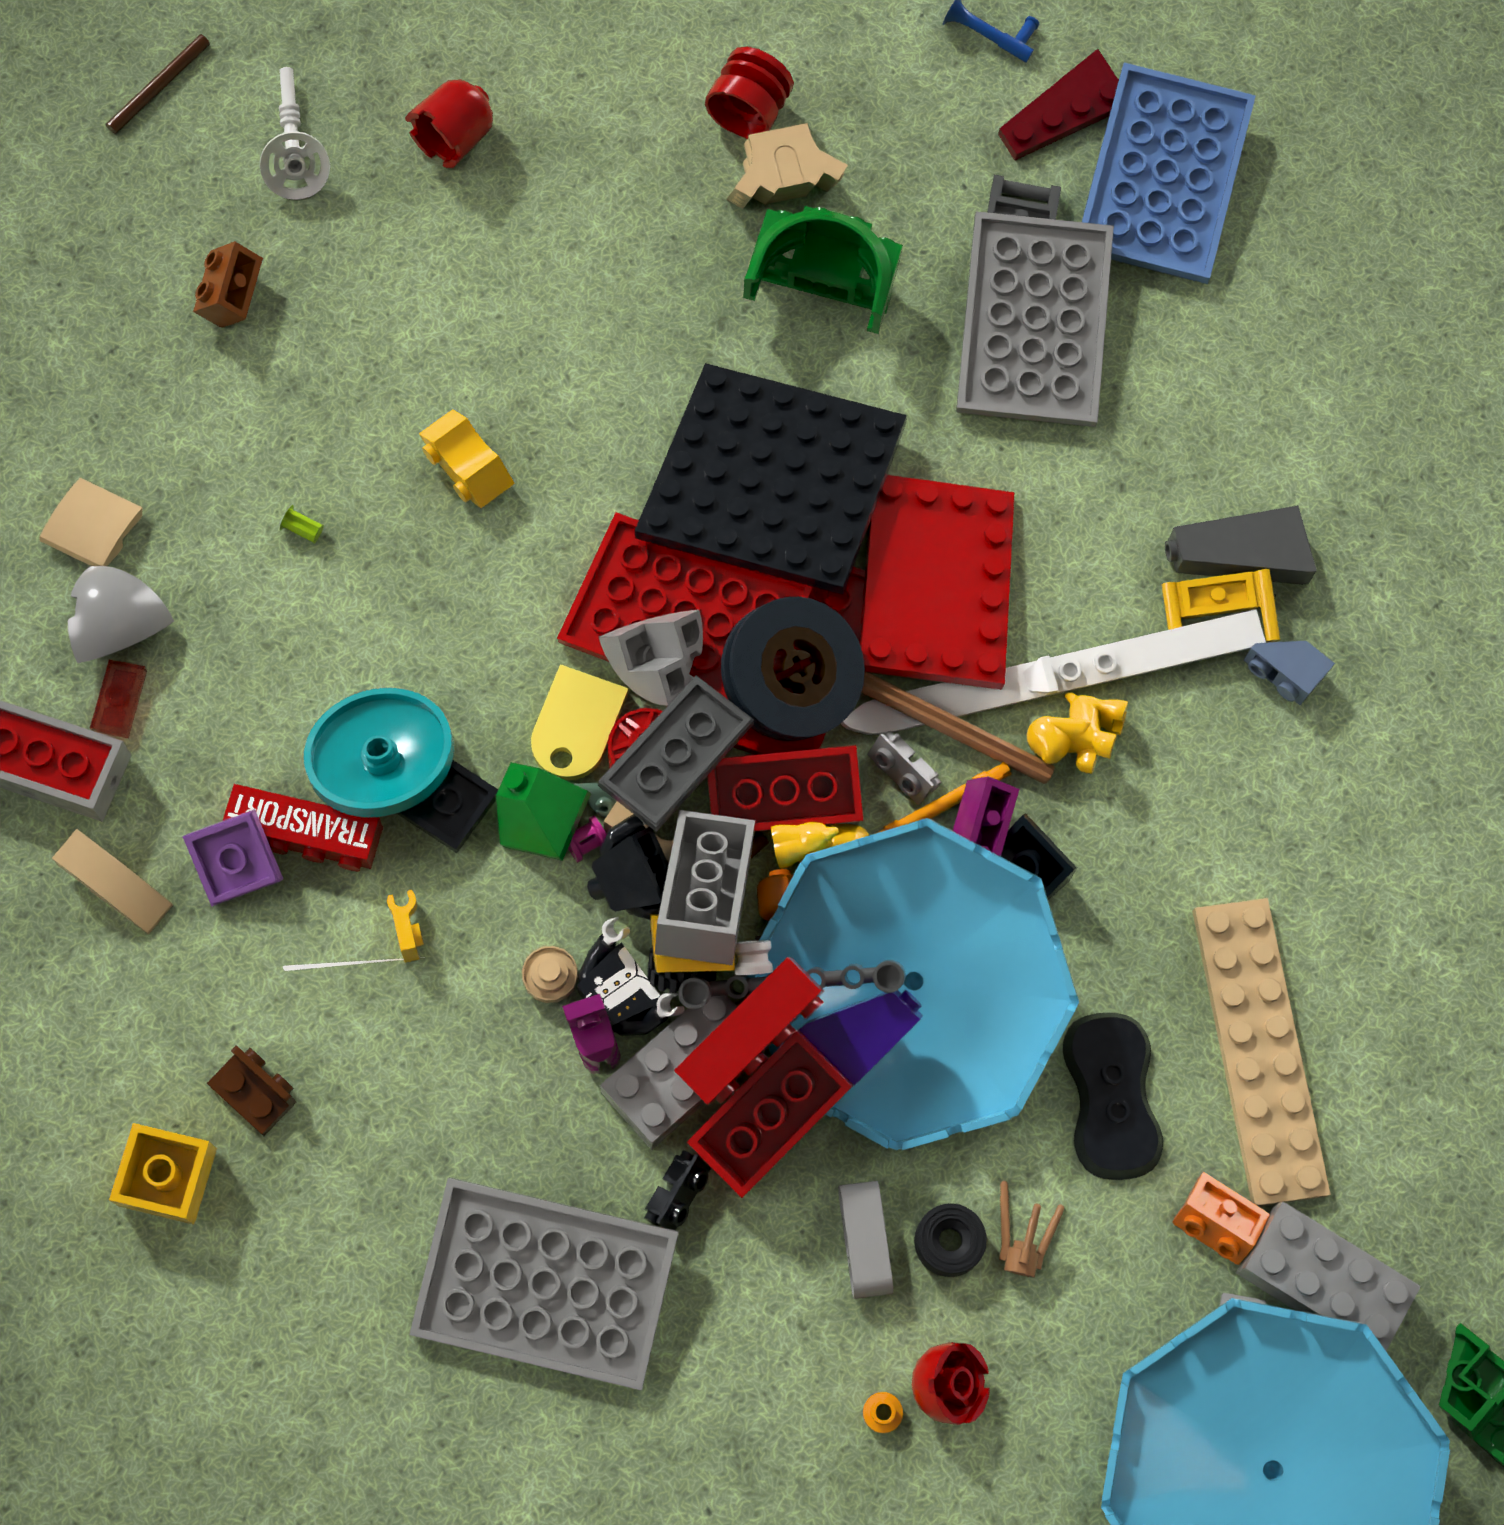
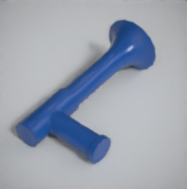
M955 0L942 24L945 25L947 22L961 23L1027 63L1034 49L1025 44L1034 30L1038 28L1039 21L1035 17L1028 16L1014 38L973 15L964 7L961 0Z

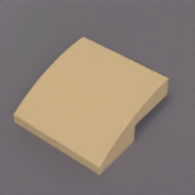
M79 478L52 513L40 534V542L90 566H108L122 550L123 538L141 519L142 507Z

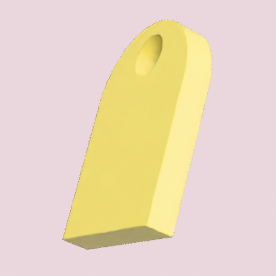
M560 664L532 732L531 747L537 765L541 769L564 780H577L592 773L602 761L608 746L609 734L619 719L629 693V688ZM561 751L569 753L572 757L571 764L566 768L555 767L551 763L555 753Z

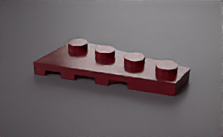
M1097 49L1001 126L998 135L1016 161L1109 117L1119 79L1099 49Z

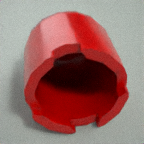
M458 79L448 80L412 109L405 117V120L412 123L413 129L409 134L425 155L431 159L437 155L444 160L443 167L454 168L489 132L493 124V112L489 104V97L480 86H474L469 82Z

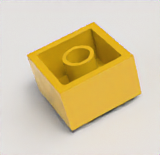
M133 1123L109 1200L122 1208L194 1225L217 1148L206 1140Z

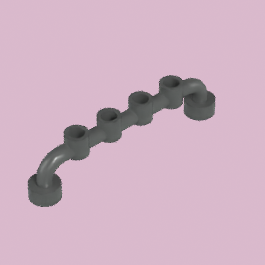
M885 960L877 967L863 968L859 964H851L844 970L825 971L820 967H813L807 971L809 975L811 973L820 975L822 979L820 986L822 989L824 987L842 985L849 989H856L862 984L874 983L879 990L891 993L900 989L906 978L903 966L895 960ZM849 970L859 972L860 981L858 983H852L848 980L847 973ZM734 975L728 980L709 982L702 977H691L681 984L678 992L679 999L685 1007L690 1009L703 1007L714 996L729 995L734 999H740L748 993H752L769 975L749 978L747 975ZM734 980H741L744 983L745 990L743 993L734 990Z

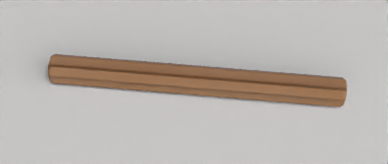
M865 672L861 693L1001 763L1004 762L1009 767L1043 784H1046L1051 779L1055 769L1052 764H1046L1042 759Z

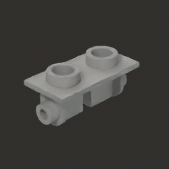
M888 731L885 735L881 733L867 755L875 762L878 768L883 770L919 806L929 791L933 792L942 783L937 778L939 774L921 757L912 763L909 759L915 754V751L898 733L895 735L891 731Z

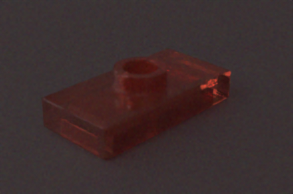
M109 659L90 725L92 731L129 739L147 674L145 666Z

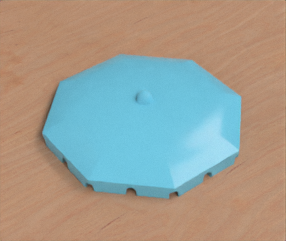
M929 818L805 855L787 886L774 916L768 922L760 940L771 941L768 960L773 964V971L787 957L793 958L806 972L813 967H820L825 971L844 970L851 964H859L863 968L877 967L885 960H895L903 966L906 973L905 982L898 991L900 993L904 990L910 992L922 1005L918 1011L923 1015L921 1020L855 1086L853 1085L825 1115L842 1120L845 1126L887 1149L892 1148L894 1150L913 1148L948 1138L950 1135L958 1132H969L1018 1116L1079 1004L1042 879ZM856 970L848 971V980L852 983H858L860 981L859 972ZM770 973L747 975V976H748L749 978H753V977H765V976L769 975ZM811 973L810 976L821 985L822 979L820 975ZM874 983L862 984L856 989H849L844 985L824 987V992L819 996L824 1003L808 1019L800 1015L791 1025L798 1030L811 1019L884 992L879 990ZM773 1043L769 1046L771 1056L779 1048Z
M1231 1298L1123 1373L1101 1508L1110 1525H1439L1440 1505L1443 1502L1450 1454V1440L1367 1324Z

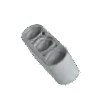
M878 1181L838 1185L853 1299L893 1294V1279Z

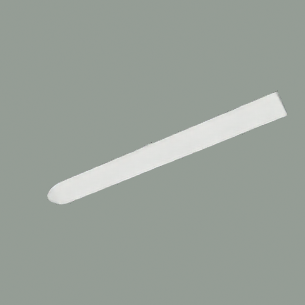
M1256 609L1055 657L1043 656L1037 661L1007 667L1005 685L1002 690L943 682L906 692L956 717H961L1251 649L1255 643H1266ZM875 699L856 708L841 723L848 730L866 735L886 734L888 731L896 732L925 725Z

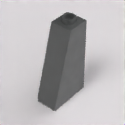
M1298 505L1177 526L1173 528L1168 541L1165 542L1167 560L1174 563L1176 573L1222 576L1270 569L1272 582L1303 585L1309 584L1317 571Z

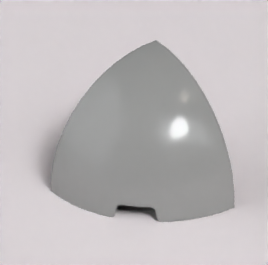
M88 567L76 581L71 593V597L77 601L75 615L68 619V633L77 663L94 660L130 647L156 634L174 622L165 604L151 588L135 576L113 567Z
M699 610L671 613L624 626L598 638L612 668L632 691L647 701L668 706L694 678L689 672L694 658L702 653V620Z

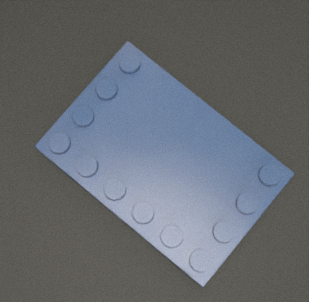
M1123 63L1082 218L1083 223L1114 226L1111 260L1208 284L1256 95Z

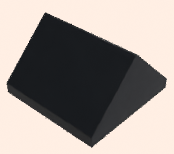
M1026 813L1008 830L1001 857L1040 877L1049 900L1070 882L1077 867Z

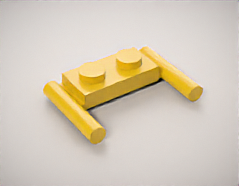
M1270 569L1161 584L1168 630L1182 627L1181 618L1188 619L1248 611L1261 607L1266 643L1280 641Z

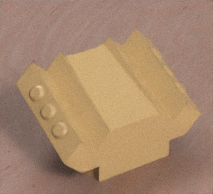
M808 123L750 134L744 143L747 158L743 161L745 174L727 200L743 209L751 198L766 205L806 197L815 185L828 192L841 180L848 165L819 150L813 140Z

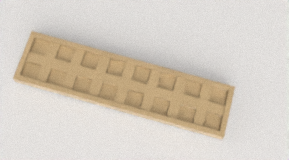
M1268 898L1194 908L1192 912L1251 1202L1259 1207L1279 1204L1282 1201L1287 1203L1328 1197L1331 1195Z

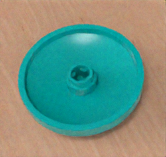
M399 688L371 689L341 700L318 719L305 743L304 767L313 790L330 807L342 813L358 817L388 816L417 805L439 787L447 776L453 761L454 741L444 713L427 697Z

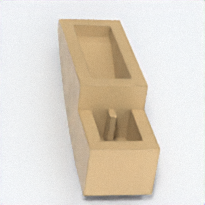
M78 829L72 833L52 857L60 868L85 885L92 893L147 934H150L173 906L171 902Z

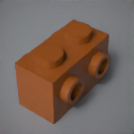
M236 241L211 250L204 262L206 269L202 282L197 287L195 293L197 300L193 312L222 328L246 320L263 258Z

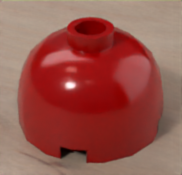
M948 1342L929 1348L917 1360L912 1374L913 1395L919 1408L931 1419L941 1423L960 1425L976 1421L984 1411L990 1393V1388H984L985 1380L983 1374H989L982 1354L971 1344Z

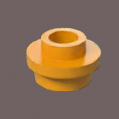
M878 1392L870 1396L865 1402L863 1418L871 1430L877 1433H889L895 1430L901 1423L903 1408L898 1398L887 1392ZM879 1405L889 1407L891 1414L887 1420H881L877 1417L876 1409Z

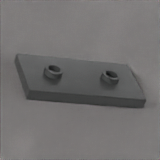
M696 675L598 781V786L657 832L754 725V719Z

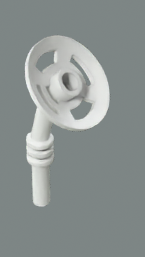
M283 67L280 69L282 104L279 106V117L281 119L280 126L284 128V133L271 139L263 149L260 157V172L265 184L275 194L286 199L299 200L313 196L322 189L329 176L330 161L325 148L316 138L309 134L298 132L301 121L300 107L296 104L294 73L292 68ZM299 140L306 142L303 148L299 147ZM316 152L321 162L318 176L314 174L316 163L313 154ZM271 153L275 154L273 164L276 174L273 176L269 171ZM307 156L310 159L309 169H306L304 160ZM280 157H283L284 168L282 170L279 167ZM286 178L289 180H301L304 178L307 186L288 188L283 186Z

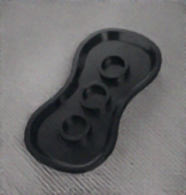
M1096 1013L1084 1016L1072 1023L1063 1041L1064 1060L1075 1081L1080 1100V1111L1074 1133L1076 1154L1088 1172L1103 1179L1126 1180L1143 1176L1155 1168L1163 1150L1162 1131L1151 1111L1146 1096V1076L1151 1059L1149 1038L1140 1023L1130 1016L1119 1013Z

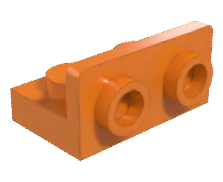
M1203 1172L1194 1184L1183 1207L1176 1214L1173 1224L1182 1229L1187 1235L1196 1238L1216 1251L1223 1258L1239 1265L1254 1248L1270 1214Z

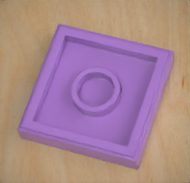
M255 809L183 836L211 906L275 884L283 879Z

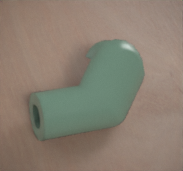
M573 783L589 791L591 796L587 804L599 816L607 817L616 800L602 790L598 783Z

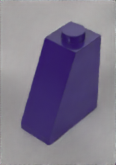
M898 990L891 993L884 992L811 1019L799 1031L855 1086L921 1020L923 1015L918 1010L922 1005L907 990H904L902 993Z

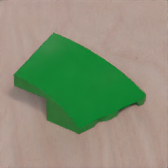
M1459 1323L1455 1331L1454 1345L1447 1366V1376L1442 1389L1439 1407L1463 1432L1504 1467V1360L1492 1352L1487 1343L1463 1324Z

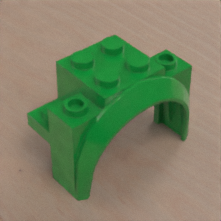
M805 206L803 212L795 214L785 210L774 211L767 209L744 278L743 298L755 301L761 280L870 309L872 311L867 331L879 334L884 314H887L903 245L895 243L886 237L878 238L872 232V223L865 222L859 217H849L821 207L812 208ZM795 249L792 259L782 255ZM864 269L870 279L861 278Z

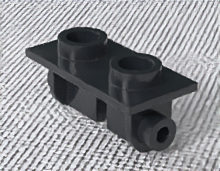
M683 1150L680 1156L675 1155L662 1178L665 1182L673 1185L670 1191L660 1186L657 1187L645 1207L647 1213L644 1219L656 1226L659 1224L662 1228L676 1231L677 1227L681 1226L687 1219L689 1206L696 1194L701 1192L706 1186L711 1167L697 1154L692 1155Z

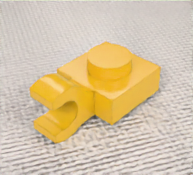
M412 890L407 891L409 902L403 907L395 904L393 895H388L387 904L394 918L399 945L405 963L419 960L417 947L424 945L419 923L411 924L410 920L417 909L416 896Z

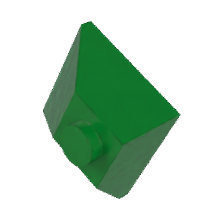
M510 762L496 794L500 845L508 849L563 861L591 793L543 769Z

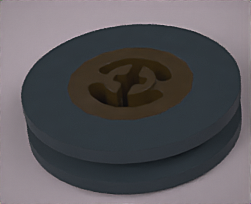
M784 597L752 610L734 626L723 649L721 676L728 700L754 719V725L751 727L753 730L776 740H805L834 729L853 711L860 698L864 684V658L854 631L834 609L810 598ZM809 658L811 664L794 671L792 675L779 681L776 679L775 674L785 671L795 663ZM785 688L792 689L793 693L786 690Z

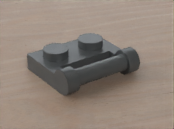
M994 174L987 213L1056 220L1061 187L1051 185L1050 188L1013 182L1004 180V176ZM1001 193L1045 201L1047 204L1001 196Z

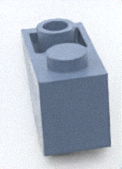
M1307 641L1255 643L1244 659L1248 664V668L1255 676L1261 679L1266 678L1277 687L1278 693L1284 699L1291 702L1295 701L1299 705L1306 700L1335 664Z

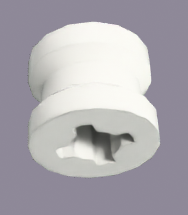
M771 941L736 942L735 953L737 954L738 963L735 965V975H755L773 972V964L768 960Z

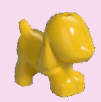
M1068 692L1064 697L1070 704L1069 718L1042 716L1034 720L1027 730V742L1031 750L1041 757L1046 764H1057L1067 753H1076V767L1081 772L1092 774L1098 755L1108 759L1111 758L1116 737L1121 735L1124 727L1128 701L1120 699L1101 700L1092 696H1077L1072 692ZM1100 727L1106 729L1108 732L1101 731Z
M808 822L797 826H771L775 856L780 869L791 867L796 862H802L807 854L869 836L865 828L855 824H832L825 826L819 822Z

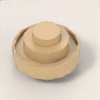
M543 946L533 951L526 958L522 968V981L527 992L534 999L544 1003H557L566 999L574 991L578 981L577 965L573 957L566 950L556 946Z

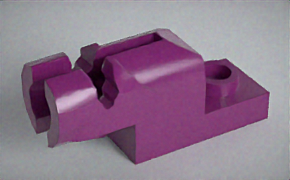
M597 994L562 1006L585 1068L592 1074H600L599 1068L601 1067L599 1062L606 1060L608 1065L611 1064L612 1069L618 1066L621 1054L601 995Z

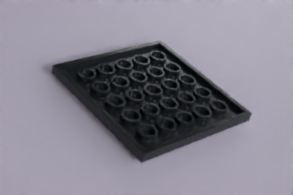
M705 363L635 528V539L843 595L906 426L907 415Z

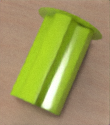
M294 505L290 506L282 519L280 530L286 528L315 544L323 531L324 525L293 510Z

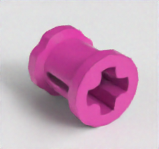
M594 815L589 818V823L576 829L568 847L577 863L583 860V855L601 846L607 835Z

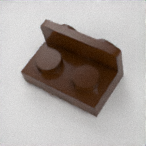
M236 1045L231 1050L234 1055L207 1084L260 1134L265 1136L295 1105L296 1101L290 1095L294 1088L278 1073L273 1078L262 1069L266 1062L250 1047L244 1053Z

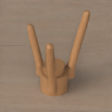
M1002 1181L1000 1183L1002 1247L999 1260L1006 1261L1004 1271L1035 1278L1036 1269L1041 1270L1044 1255L1065 1208L1062 1204L1057 1206L1037 1249V1245L1033 1244L1041 1205L1038 1203L1034 1204L1025 1240H1014L1013 1247H1010L1008 1183Z

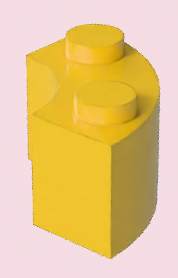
M452 409L419 433L426 444L422 447L425 456L433 465L440 464L454 481V490L465 503L471 500L478 507L482 508L515 484L499 455L492 451L482 440L468 418Z

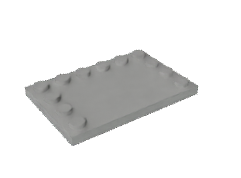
M975 212L956 406L957 413L1096 427L1099 411L1114 226Z
M449 1177L409 1335L642 1390L679 1231Z

